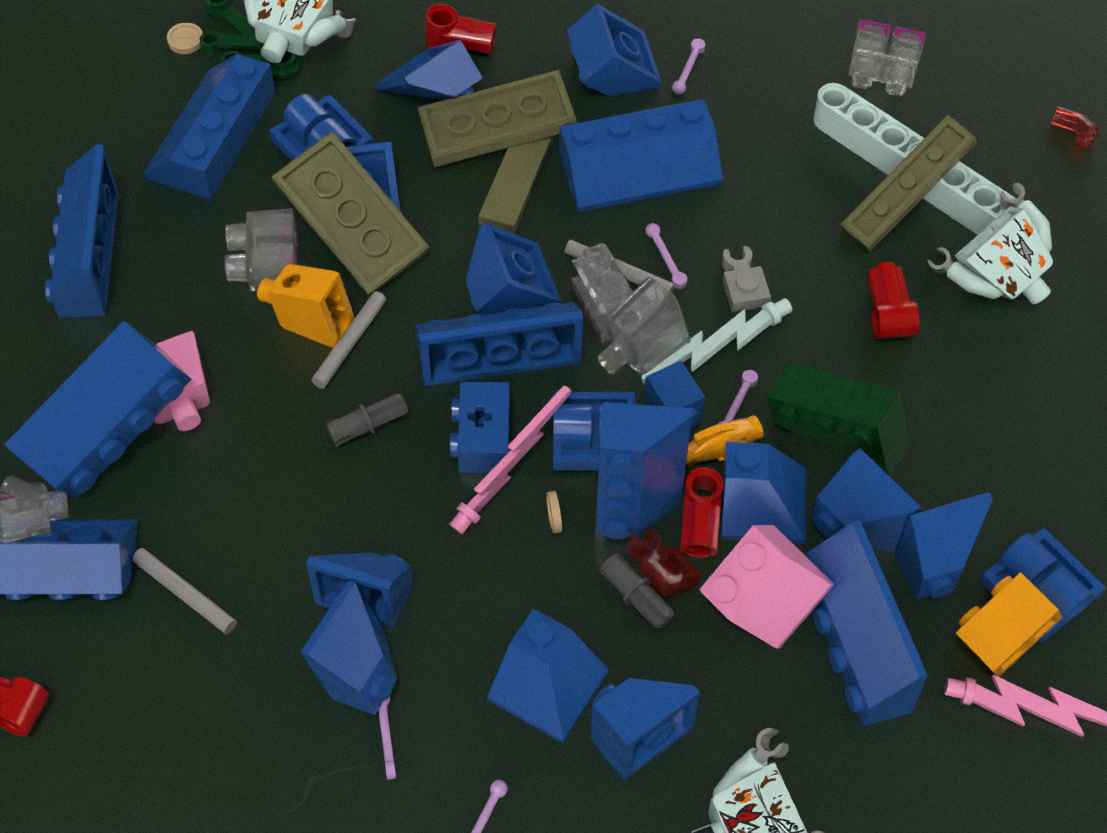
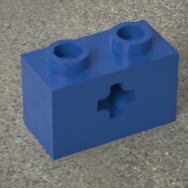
M460 382V398H452V422H459L458 433H451L450 457L458 458L459 473L488 474L509 452L507 447L509 445L510 431L509 382Z

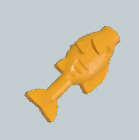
M753 415L748 418L717 424L694 434V440L688 445L686 464L689 467H693L701 462L718 459L719 462L724 459L726 441L753 443L762 439L764 432L759 419Z

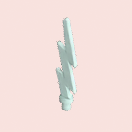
M786 298L776 303L768 302L762 305V310L747 323L744 309L704 342L703 332L700 331L642 375V383L645 385V376L679 361L683 363L691 357V371L693 372L735 337H737V349L740 350L769 325L775 326L779 324L783 316L791 313L792 306Z

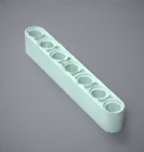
M829 83L822 86L818 91L813 118L815 126L887 175L924 139L841 84ZM960 161L923 197V199L977 235L1006 210L1000 203L1001 191L1009 199L1016 198Z

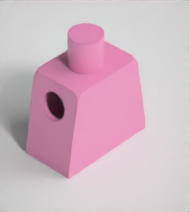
M189 331L156 344L192 379L184 387L181 395L176 400L170 402L154 419V422L158 424L174 419L177 428L181 431H188L197 427L201 422L197 410L210 404L196 339L193 331Z

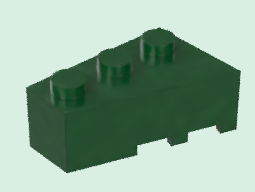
M789 361L766 396L775 424L847 460L860 448L890 478L911 445L900 391Z

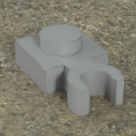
M748 246L743 247L741 260L733 259L730 256L729 249H724L722 266L726 272L723 273L722 282L732 312L762 308V305L771 301V295L762 267L750 268L752 251Z

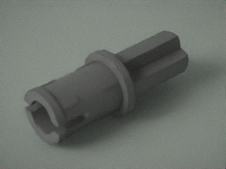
M394 394L367 407H364L361 403L358 405L359 409L326 422V426L334 444L338 447L368 432L371 435L375 434L374 428L407 414L408 407L401 394Z
M620 554L611 556L602 565L600 574L624 596L623 602L627 606L632 604L655 628H663L671 621L674 611L650 587L651 581L647 577L642 578Z

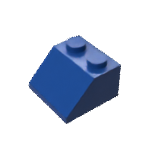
M596 4L567 29L571 43L570 50L576 59L580 71L578 76L588 89H595L606 96L653 89L662 84L645 32L601 5Z
M628 678L617 687L615 684H611L601 690L593 701L590 740L623 780H625L694 729L700 692L693 685Z

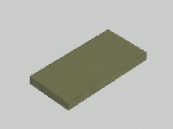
M559 70L418 107L434 167L559 134L560 126L577 123Z
M333 131L272 176V181L368 297L430 251L429 245Z

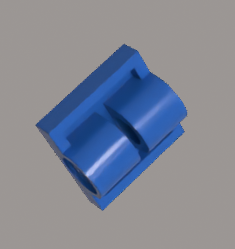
M309 94L296 97L286 107L284 121L269 130L271 140L291 161L331 131L336 134L346 147L374 144L373 137L330 94L319 101H316Z
M571 392L553 414V470L599 471L603 402L635 404V392Z
M1042 528L1033 536L1027 533L1016 540L1004 552L999 562L983 573L980 580L991 592L1002 579L1007 576H1011L1014 579L1021 572L1059 609L1063 618L1038 640L1040 643L1048 639L1101 597L1106 589L1045 528Z

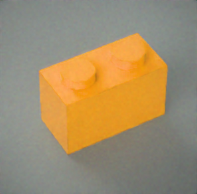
M1021 572L1014 579L1011 576L1002 579L991 591L993 598L982 609L978 606L970 609L959 621L961 628L956 632L959 638L998 677L1063 618L1059 609Z

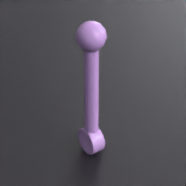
M694 39L691 42L692 52L679 80L675 81L672 85V90L677 95H681L686 91L685 82L698 54L705 51V41L702 39Z
M655 223L647 225L646 235L653 238L672 274L671 282L675 284L674 288H684L687 284V276L678 271L659 235L660 227Z
M744 371L741 380L742 386L724 421L718 424L733 421L749 388L757 384L758 374L755 371Z
M390 696L387 700L383 701L378 709L387 780L396 779L387 711Z
M496 780L491 784V795L471 833L482 832L498 799L506 795L508 786L503 780Z

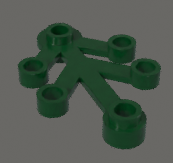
M203 0L207 13L214 18H223L241 34H219L216 31H206L199 39L203 53L216 55L221 52L222 48L254 49L261 53L264 43L256 39L255 27L250 25L248 20L232 7V0ZM233 50L225 52L221 57V63L236 54L269 63L272 76L277 78L290 77L296 74L301 67L300 56L285 51L279 63L270 62L262 55H243Z

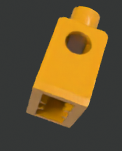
M288 264L284 266L276 280L264 278L258 286V299L272 304L279 324L284 329L334 348L355 318L339 272Z

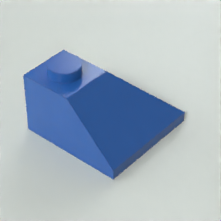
M457 40L429 47L377 82L375 86L379 91L442 100L472 93L474 91L472 85L481 80L482 76L462 41Z
M484 223L479 228L465 280L471 295V304L476 312L485 315L505 312L513 308L527 309L545 306L550 303H562L537 242Z
M726 441L722 466L724 487L721 502V539L740 541L753 525H774L793 544L805 545L806 468L769 444Z
M859 448L850 456L817 496L812 519L820 533L826 537H831L850 523L860 520L873 550L897 552L910 515L919 513L920 506Z
M990 492L909 516L895 557L916 600L928 596L934 599L941 598L955 589L993 498Z
M369 552L309 556L306 562L315 604L330 608L347 581L350 580L356 582L380 624L396 628L414 585L412 567L402 558L391 554L381 556Z
M348 580L302 649L301 654L332 700L375 715L383 701L387 700L391 695L394 684L397 681V675L385 630L356 582Z
M533 609L510 642L488 693L487 700L564 743L604 681L609 669L572 629Z

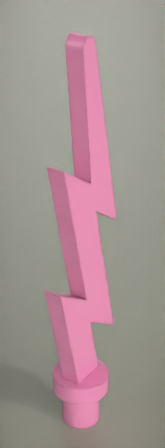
M563 386L507 446L511 450L474 488L478 494L467 505L461 502L456 508L459 513L449 524L454 530L463 535L472 522L477 524L481 519L477 513L511 478L507 473L544 435L540 429L568 398L572 390Z
M992 675L991 678L998 694L976 684L975 679L968 677L964 681L947 678L945 682L944 695L960 698L961 704H977L1022 727L1025 726L1018 707L1081 737L1085 735L1075 716L1107 726L1106 711L1052 687L1047 689L1054 703L995 675Z

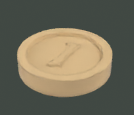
M180 23L173 26L167 34L170 49L179 54H189L197 51L201 47L199 39L203 34L202 30L192 23Z
M556 491L546 492L551 530L553 534L562 532V520Z

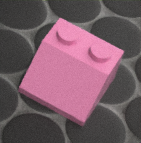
M753 525L704 583L700 591L729 621L779 649L835 584L774 525Z

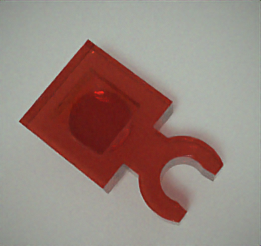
M652 529L647 530L643 541L636 534L631 535L626 546L628 553L634 558L641 560L638 569L665 597L697 586L701 573L676 547L665 549L661 545L662 539L657 532Z

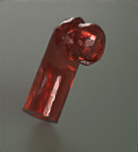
M1057 106L1051 124L1078 132L1075 143L1084 148H1092L1095 144V139L1100 136L1099 128L1085 115Z

